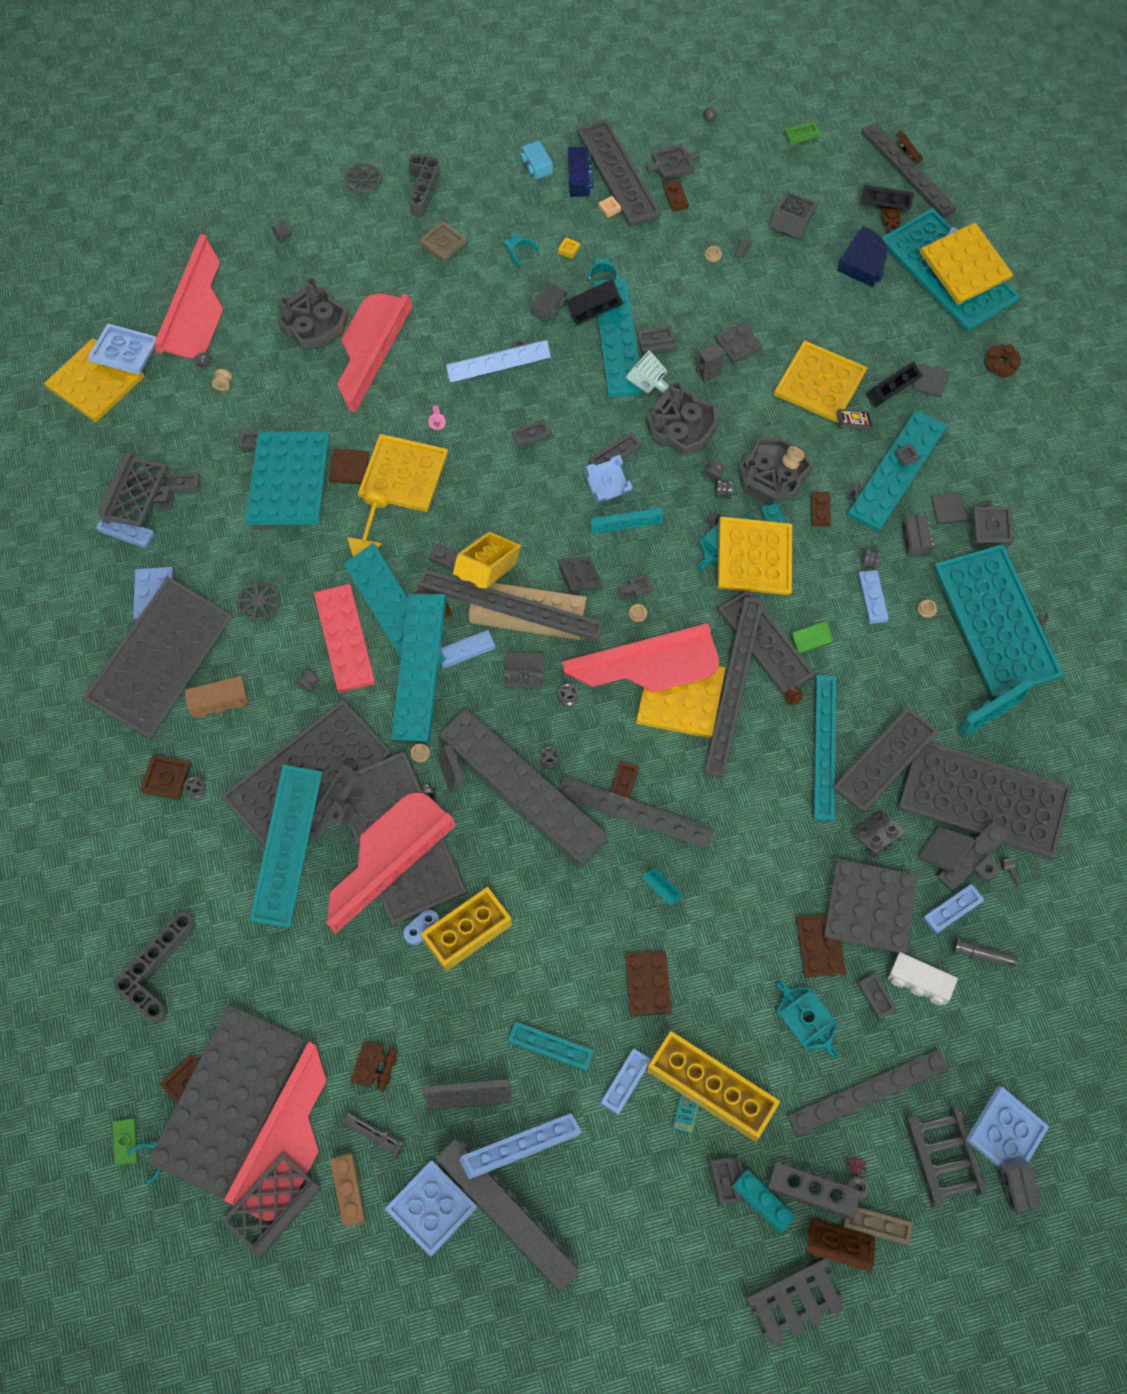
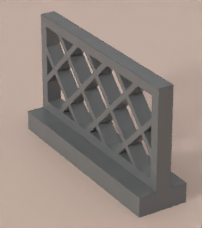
M124 453L97 512L102 522L110 524V521L142 528L167 471V465L133 458L131 454ZM136 464L142 465L145 468L136 473L134 472ZM161 469L158 474L151 476L150 471ZM148 473L150 478L140 482L138 477ZM136 478L138 484L128 488V482ZM153 482V488L145 491L143 486ZM141 488L143 493L133 497L131 492ZM129 493L131 499L121 503V497ZM146 497V503L138 507L136 501ZM132 503L136 505L137 508L126 512L124 508ZM120 509H123L125 513L118 517L113 516ZM138 512L140 513L138 521L129 518Z
M509 1079L422 1087L427 1111L512 1103Z
M282 1153L225 1216L221 1223L261 1259L319 1193L321 1188ZM284 1160L289 1165V1175L277 1176V1166ZM292 1169H294L298 1174L292 1175ZM302 1177L308 1183L302 1190L293 1191L292 1178ZM289 1178L290 1191L277 1192V1179ZM274 1179V1192L262 1193L261 1184L265 1180ZM298 1193L297 1196L293 1199V1194ZM290 1194V1204L287 1207L277 1208V1195ZM274 1195V1208L262 1209V1196ZM259 1196V1209L246 1210V1201L249 1197ZM243 1205V1211H238ZM274 1211L275 1221L271 1225H262V1212ZM259 1212V1226L246 1227V1213ZM234 1214H243V1227L234 1228L228 1221ZM262 1228H268V1229L262 1234ZM259 1229V1239L252 1245L247 1240L246 1230ZM237 1230H243V1236Z

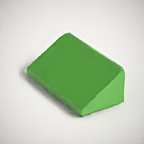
M826 621L795 631L790 638L799 654L833 642Z

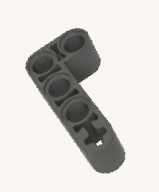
M415 153L409 157V167L411 174L418 178L411 193L409 203L411 214L415 217H420L425 214L438 182L440 166L437 158Z

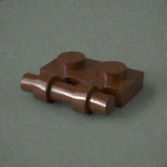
M364 1041L350 1082L372 1088L373 1082L378 1081L377 1090L385 1092L386 1085L391 1080L389 1076L392 1067L397 1062L396 1055L398 1050L390 1048L388 1056L382 1055L384 1046ZM380 1062L385 1063L382 1074L376 1073Z

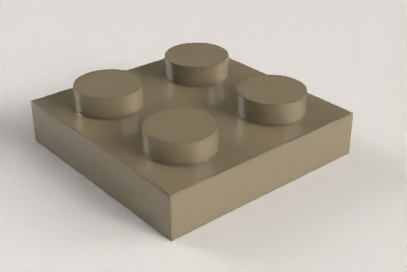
M443 220L419 240V244L443 263L467 243V239Z

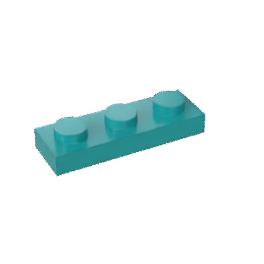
M748 1169L731 1186L779 1234L783 1233L796 1217Z

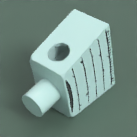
M648 351L626 376L629 381L646 393H649L656 387L663 394L669 387L662 379L667 370L651 351Z

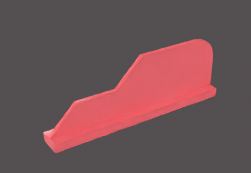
M199 235L155 340L156 353L163 354L165 351L184 358L194 359L195 355L201 352L206 353L223 313V307L211 288L220 261L209 244L207 235Z
M381 293L368 296L362 301L341 341L350 361L337 385L349 411L356 413L413 307L409 295L402 294L401 298Z
M708 623L562 661L564 676L569 675L591 687L628 679L652 692L707 679L717 671L719 666V657Z
M423 793L406 795L361 834L358 868L330 892L326 924L334 934L342 929L456 826L454 819L448 813L446 814L429 796Z
M308 1042L228 1191L224 1201L230 1205L235 1206L282 1153L306 1175L319 1151L308 1116L326 1083L315 1044ZM284 1160L277 1166V1176L289 1175V1165ZM292 1169V1175L298 1174L294 1169ZM302 1177L292 1178L293 1191L300 1189L304 1181ZM289 1178L277 1179V1192L290 1191ZM274 1179L265 1180L261 1184L262 1193L274 1192ZM290 1194L277 1195V1208L287 1207L290 1204ZM274 1195L262 1196V1209L274 1208ZM259 1196L249 1197L246 1201V1210H258ZM259 1212L249 1213L259 1219ZM262 1212V1220L274 1221L275 1212Z

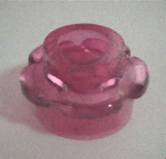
M850 1157L848 1163H846L849 1166L848 1171L861 1175L862 1171H867L865 1169L867 1162Z

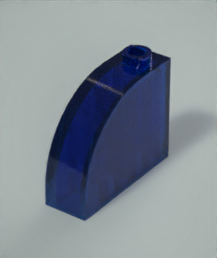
M862 226L840 258L837 271L873 288L877 282L882 280L884 275L883 270L887 259V247L884 240L872 229Z

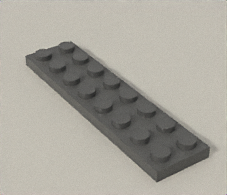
M605 119L578 128L577 134L612 196L621 206V212L629 226L633 227L659 218L661 216L659 208L608 120Z

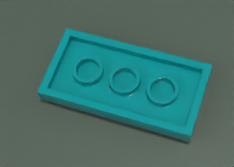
M1027 679L1023 683L1017 682L1007 693L1003 691L995 697L994 701H987L982 704L981 709L978 711L972 710L965 716L966 719L960 724L961 728L958 731L962 739L1021 703L1033 686Z

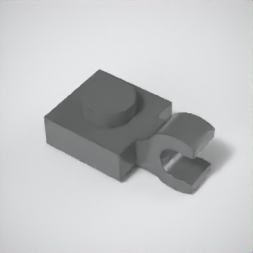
M643 574L629 579V585L620 587L618 594L621 600L630 597L632 594H634L635 598L652 593L653 587L647 575Z

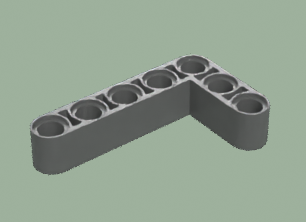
M186 912L176 914L114 982L115 989L153 1023L163 1022L167 1017V1010L142 986L194 931L195 922ZM188 920V924L185 927H180L181 922ZM174 936L171 942L166 943L167 937ZM155 951H160L156 958H151ZM140 967H145L141 974H137V970ZM130 982L129 988L122 990V986ZM140 995H145V999L142 1002H136ZM155 1008H160V1011L157 1015L151 1016V1013Z

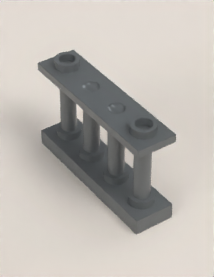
M958 1106L949 1110L950 1116L921 1123V1121L918 1122L917 1116L908 1118L904 1122L931 1208L944 1204L943 1199L949 1195L975 1189L977 1196L986 1193V1181L983 1176H980L970 1143L966 1141L965 1118L962 1111H959ZM954 1125L957 1134L956 1138L932 1144L925 1143L922 1135L925 1131ZM957 1146L961 1147L964 1159L937 1166L931 1163L929 1157L931 1153ZM968 1168L971 1181L943 1188L938 1185L936 1177L939 1174Z

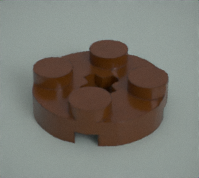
M1011 344L996 345L989 348L984 360L986 369L990 373L998 374V377L1014 375L1021 363L1019 353Z

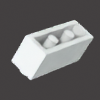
M901 952L897 955L887 978L893 985L900 988H908L914 995L930 998V1001L936 1005H946L950 1001L958 978Z

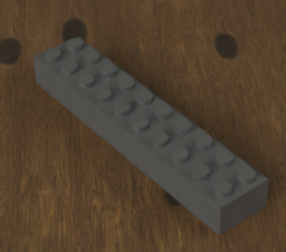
M466 708L438 734L439 743L443 747L452 744L453 750L457 752L458 760L579 870L607 843L608 835Z

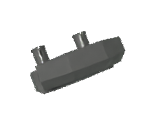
M308 278V280H305L306 286L291 297H281V299H278L279 314L277 321L279 328L287 337L293 338L302 349L324 347L342 334L349 316L348 309L333 299V295L325 287H317L316 280Z
M678 381L671 384V391H665L647 415V425L650 427L652 440L665 447L668 445L672 450L681 455H687L703 449L717 429V405L696 398V394L683 388L682 383Z
M758 437L751 455L744 457L739 465L738 472L743 479L744 493L752 495V497L758 498L759 501L770 505L782 500H794L800 491L801 484L811 474L813 464L802 448L781 437ZM790 446L801 449L805 455L803 460L799 461V466L796 469H790L782 462V458L787 454Z

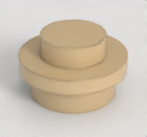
M710 246L705 251V258L708 261L717 262L721 259L722 253L717 246Z
M924 600L919 603L918 613L922 617L931 618L936 614L937 607L932 600Z
M641 604L633 605L629 609L630 619L634 622L644 621L647 617V609Z
M416 744L412 747L411 758L415 762L422 763L428 760L430 750L426 745Z

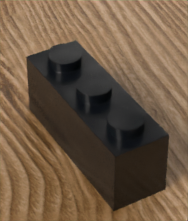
M864 184L861 202L911 210L914 192Z
M613 279L566 300L570 315L576 325H580L624 304Z
M913 361L866 393V396L874 408L912 385L923 375Z

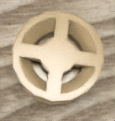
M224 369L216 370L212 386L220 391L229 390L232 374Z
M790 446L787 454L783 456L782 462L788 468L796 469L799 466V461H802L805 455L801 449Z

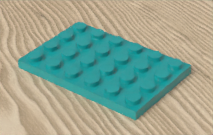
M258 432L245 516L246 525H319L330 442L329 432Z

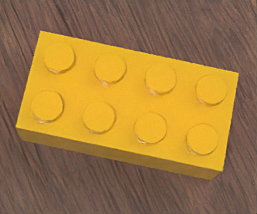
M487 532L458 553L453 574L461 580L474 583L477 587L487 588L516 565L522 545L492 532Z
M486 887L423 931L421 938L446 973L511 927L512 918L491 890Z

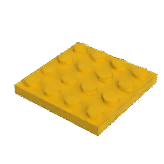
M976 222L922 247L919 251L957 305L1013 277L1011 270Z
M92 338L56 371L44 385L47 389L97 423L145 376L143 372L138 375L90 362L88 356L97 340Z
M804 340L777 386L774 396L838 423L836 412L839 409L847 408L868 367Z
M379 434L358 492L359 497L363 498L365 492H377L389 499L388 504L428 513L448 456V449Z
M720 517L717 589L790 596L792 593V524Z
M718 666L717 671L707 679L662 691L652 692L644 688L636 724L712 739L726 667Z

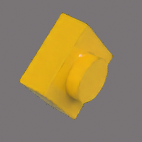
M565 237L558 248V254L573 260L580 249V243Z

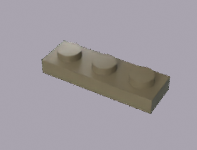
M859 1207L854 1221L844 1218L843 1228L905 1246L910 1244L913 1227L912 1222Z

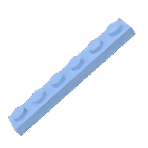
M542 340L445 365L449 382H454L551 358L547 340Z
M572 1113L465 1154L461 1156L459 1161L468 1178L472 1179L579 1136L582 1131Z

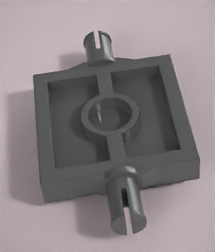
M683 144L652 152V159L655 164L646 166V170L648 173L657 170L664 181L694 172L695 167L691 160L700 158L699 151L689 153L685 150Z

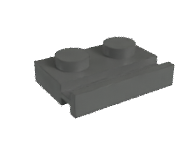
M671 326L637 331L643 356L648 351L656 354L677 349Z
M452 744L445 745L440 753V757H438V761L449 793L457 792V788L460 787L464 779V772L459 767L458 755L453 750Z
M739 1156L708 1162L718 1207L747 1202L731 1187L743 1173Z

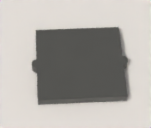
M921 364L919 371L923 377L915 382L913 390L925 393V395L941 398L949 372L937 369V367Z
M945 492V494L931 496L937 524L967 522L968 519L961 493L948 494Z

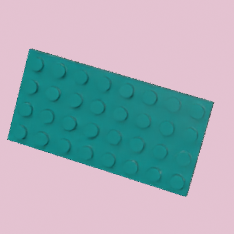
M931 208L881 237L880 243L955 321L968 332L1019 301L1021 296L1005 281L957 305L919 252L922 247L947 236L952 229Z
M1003 544L934 564L935 573L991 699L1003 691L1007 693L1019 681L1023 683L1028 679L1033 686L1062 678L1064 674Z

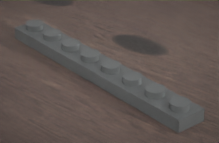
M876 122L862 129L861 134L942 218L955 212L956 206Z
M565 776L562 779L559 792L570 801L706 849L708 847L713 832L711 827Z
M939 1049L795 1112L787 1118L796 1137L941 1074L950 1068Z

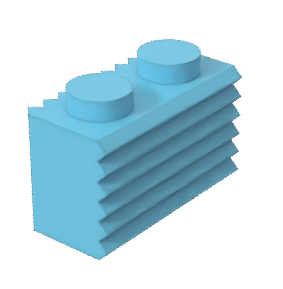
M540 140L521 147L520 159L522 163H526L529 175L532 174L537 180L553 173V163Z

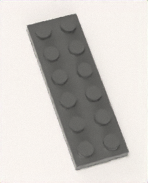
M745 591L718 608L719 614L735 634H737L745 597L756 599L750 591ZM762 608L752 656L783 696H785V693L790 688L802 686L815 678L816 674L764 608Z
M907 707L839 780L833 790L865 814L931 742L939 730Z

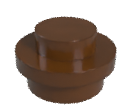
M796 687L790 688L784 696L788 705L798 704L802 700L803 692Z

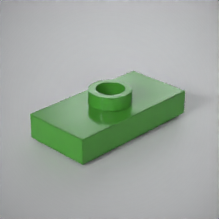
M813 121L784 129V135L788 143L793 145L820 137V131Z
M136 1119L113 1122L115 1166L138 1163V1150L134 1151L133 1154H127L129 1149L137 1146Z

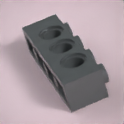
M787 1162L775 1164L768 1187L771 1193L854 1221L861 1198V1191H858V1187L845 1183V1186L838 1184L836 1179L824 1176V1178L817 1177L815 1172L808 1169H803V1171L794 1169L795 1166ZM791 1178H798L800 1185L791 1187L788 1182ZM812 1185H818L822 1190L819 1194L814 1195L810 1193L809 1189ZM839 1192L842 1194L843 1199L840 1202H834L830 1198L831 1194Z

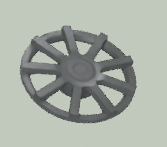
M368 163L352 166L345 175V183L350 191L361 194L374 192L382 182L380 170ZM361 166H368L367 171L362 170ZM356 167L359 169L357 174L352 171ZM374 168L376 172L369 175L371 169ZM350 174L356 178L348 179V175ZM379 175L378 180L371 179L372 177ZM350 182H357L353 186L349 184Z
M254 582L243 588L237 599L238 609L248 619H266L273 615L279 606L278 592L269 583ZM255 587V595L248 590ZM258 587H265L262 593L259 594ZM269 589H270L271 591H273V593H274V594L265 596L266 592H267ZM246 593L251 599H242V597ZM276 597V604L266 601ZM241 603H251L244 609L241 607ZM266 605L274 608L269 614L265 610ZM253 607L254 611L251 617L246 614V611ZM257 610H262L265 616L256 617Z

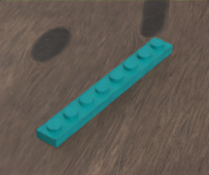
M816 676L813 821H834L836 676Z

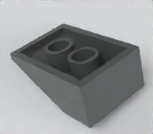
M786 192L775 209L770 227L776 232H784L792 238L801 239L818 203Z

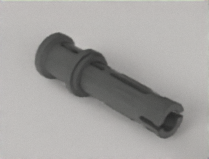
M958 936L954 942V955H966L973 960L980 958L1015 968L1017 965L1018 955L980 946L976 941L972 943L961 940V937Z
M351 1112L343 1120L344 1126L346 1125L376 1143L379 1150L384 1149L392 1154V1157L395 1159L399 1157L404 1149L405 1141L397 1140L388 1131L382 1132Z

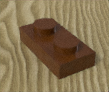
M900 130L896 133L899 138L897 142L902 149L907 148L906 154L911 160L915 159L919 163L923 159L903 131Z
M679 179L664 182L663 189L672 212L688 209L689 203Z
M811 492L812 526L830 527V492Z
M620 761L611 793L630 799L639 766Z

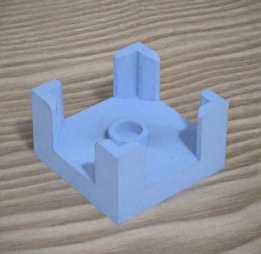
M620 455L612 457L610 461L596 466L591 464L585 467L583 472L595 504L628 494L633 489L630 481L626 482L621 468L623 461Z

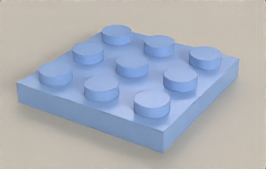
M107 324L88 358L90 362L140 375L155 349L157 337Z
M998 1086L967 1136L966 1141L1000 1169L1001 1164L1021 1158L1029 1162L1049 1126L1006 1089Z
M431 1160L391 1201L385 1210L432 1257L478 1207Z

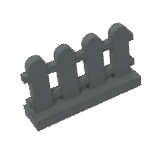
M819 1257L743 1296L748 1306H754L755 1310L752 1311L754 1317H759L765 1330L762 1333L765 1340L769 1338L772 1344L780 1345L783 1342L781 1331L789 1328L791 1333L795 1335L801 1334L803 1331L801 1321L808 1318L811 1323L815 1325L820 1324L823 1320L821 1311L826 1308L833 1314L841 1313L842 1304L840 1301L844 1298L841 1293H836L830 1281L833 1278L830 1271L827 1273L825 1270L830 1267L826 1258ZM813 1276L814 1280L807 1283L806 1279ZM793 1286L794 1290L787 1293L786 1289ZM815 1286H818L824 1302L818 1305L810 1290ZM774 1296L775 1300L768 1303L766 1299ZM796 1296H798L805 1312L799 1315L791 1301ZM776 1306L779 1307L785 1322L779 1325L771 1311Z

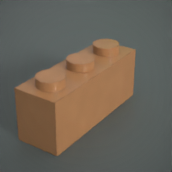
M242 676L185 690L188 710L192 718H202L207 714L214 712L222 713L226 709L241 708L249 704Z
M348 1154L330 1159L342 1225L345 1228L367 1223L354 1156Z

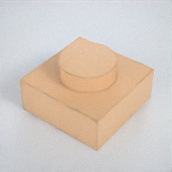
M613 196L598 203V208L606 218L621 212V206Z

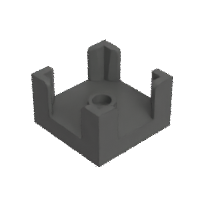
M1011 506L974 507L970 511L969 522L973 520L974 537L971 539V549L981 548L984 544H1003L1005 548H1008L1014 542Z

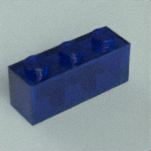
M587 146L568 147L570 197L590 196V189H593V179L589 178V176H592V166H589L591 164V153H588Z

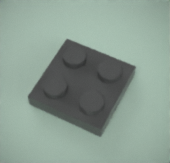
M745 322L715 336V341L724 349L727 358L732 364L762 351L763 348Z

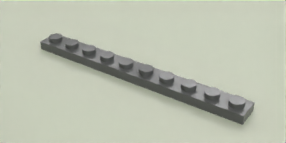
M424 569L418 583V588L426 591L445 594L447 597L596 642H598L604 626V622L491 588H480L474 583Z
M747 597L744 599L705 775L723 779L725 776L763 608V600Z

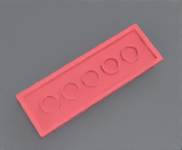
M347 584L314 592L338 693L374 685L375 680L351 585Z

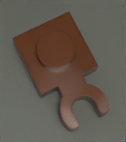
M882 208L883 226H887L886 234H888L891 230L900 227L899 208Z

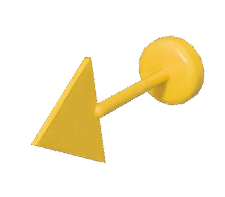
M370 491L364 493V502L372 507L362 540L347 537L353 557L372 543L378 548L382 545L379 542L367 541L375 509L385 508L389 502V499L380 493Z

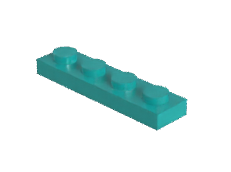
M650 508L644 511H631L625 514L616 513L612 516H597L590 519L591 534L662 524L663 510L662 508Z
M516 1021L508 1039L510 1044L587 1072L594 1054V1050Z

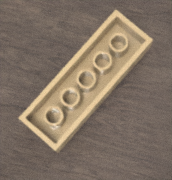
M492 583L487 587L585 617L587 597L498 583ZM470 604L469 621L472 624L576 640L581 638Z

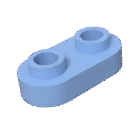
M433 910L422 912L404 929L405 941L410 945L420 944L422 942L421 933L439 921L438 914ZM427 917L433 918L431 922H426L425 919ZM415 930L417 931V934L415 936H411L410 932Z

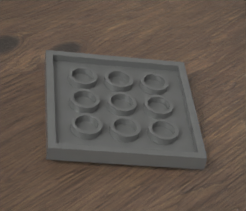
M837 859L823 938L898 954L899 952L906 954L918 875Z

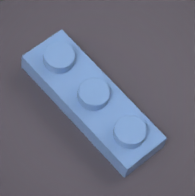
M100 520L96 527L98 532L147 549L155 535L153 530L144 527L140 528L112 521L108 524Z
M878 571L859 572L858 578L869 624L888 622L889 618Z
M486 630L442 647L441 651L446 658L441 663L442 668L450 667L496 649L489 631Z
M971 884L923 917V920L936 935L983 903L984 899Z
M633 1048L602 1099L601 1105L619 1115L652 1059Z

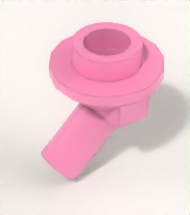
M433 406V414L429 417L428 423L432 429L441 430L445 427L446 419L444 415L440 414L439 406Z

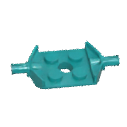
M748 513L744 519L753 520L754 516ZM732 515V516H724V517H730V518H737V517H735V516H733V515ZM719 522L699 541L698 547L703 556V560L697 564V568L700 571H703L708 564L718 566Z
M783 980L776 983L775 986L783 994V999L776 1015L779 1014L803 1045V1050L823 1048L832 1059L837 1057L839 1053L832 1045V1039L837 1030L838 1023L810 988L789 989ZM803 1013H811L814 1021L811 1023L805 1022L802 1017Z

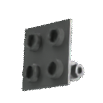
M590 557L558 560L560 563L559 570L563 574L565 584L569 585L568 588L571 595L578 596L580 590L603 588Z
M506 652L504 687L542 689L544 653Z
M879 810L851 829L850 833L869 848L867 852L873 857L878 856L883 849L887 850L888 846L891 847L897 840H901L906 831L882 810Z

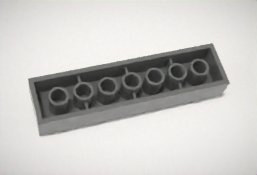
M455 1139L436 1157L438 1164L548 1283L561 1294L579 1275V1264L570 1255L566 1258L562 1253L563 1247L554 1238L550 1241L546 1236L547 1230L539 1222L535 1224L531 1220L532 1214L523 1205L519 1208L516 1204V1197L508 1189L504 1192L501 1188V1181L493 1173L490 1175L484 1173L472 1179L468 1178L459 1159L461 1156L470 1153L471 1150L463 1141L458 1143Z

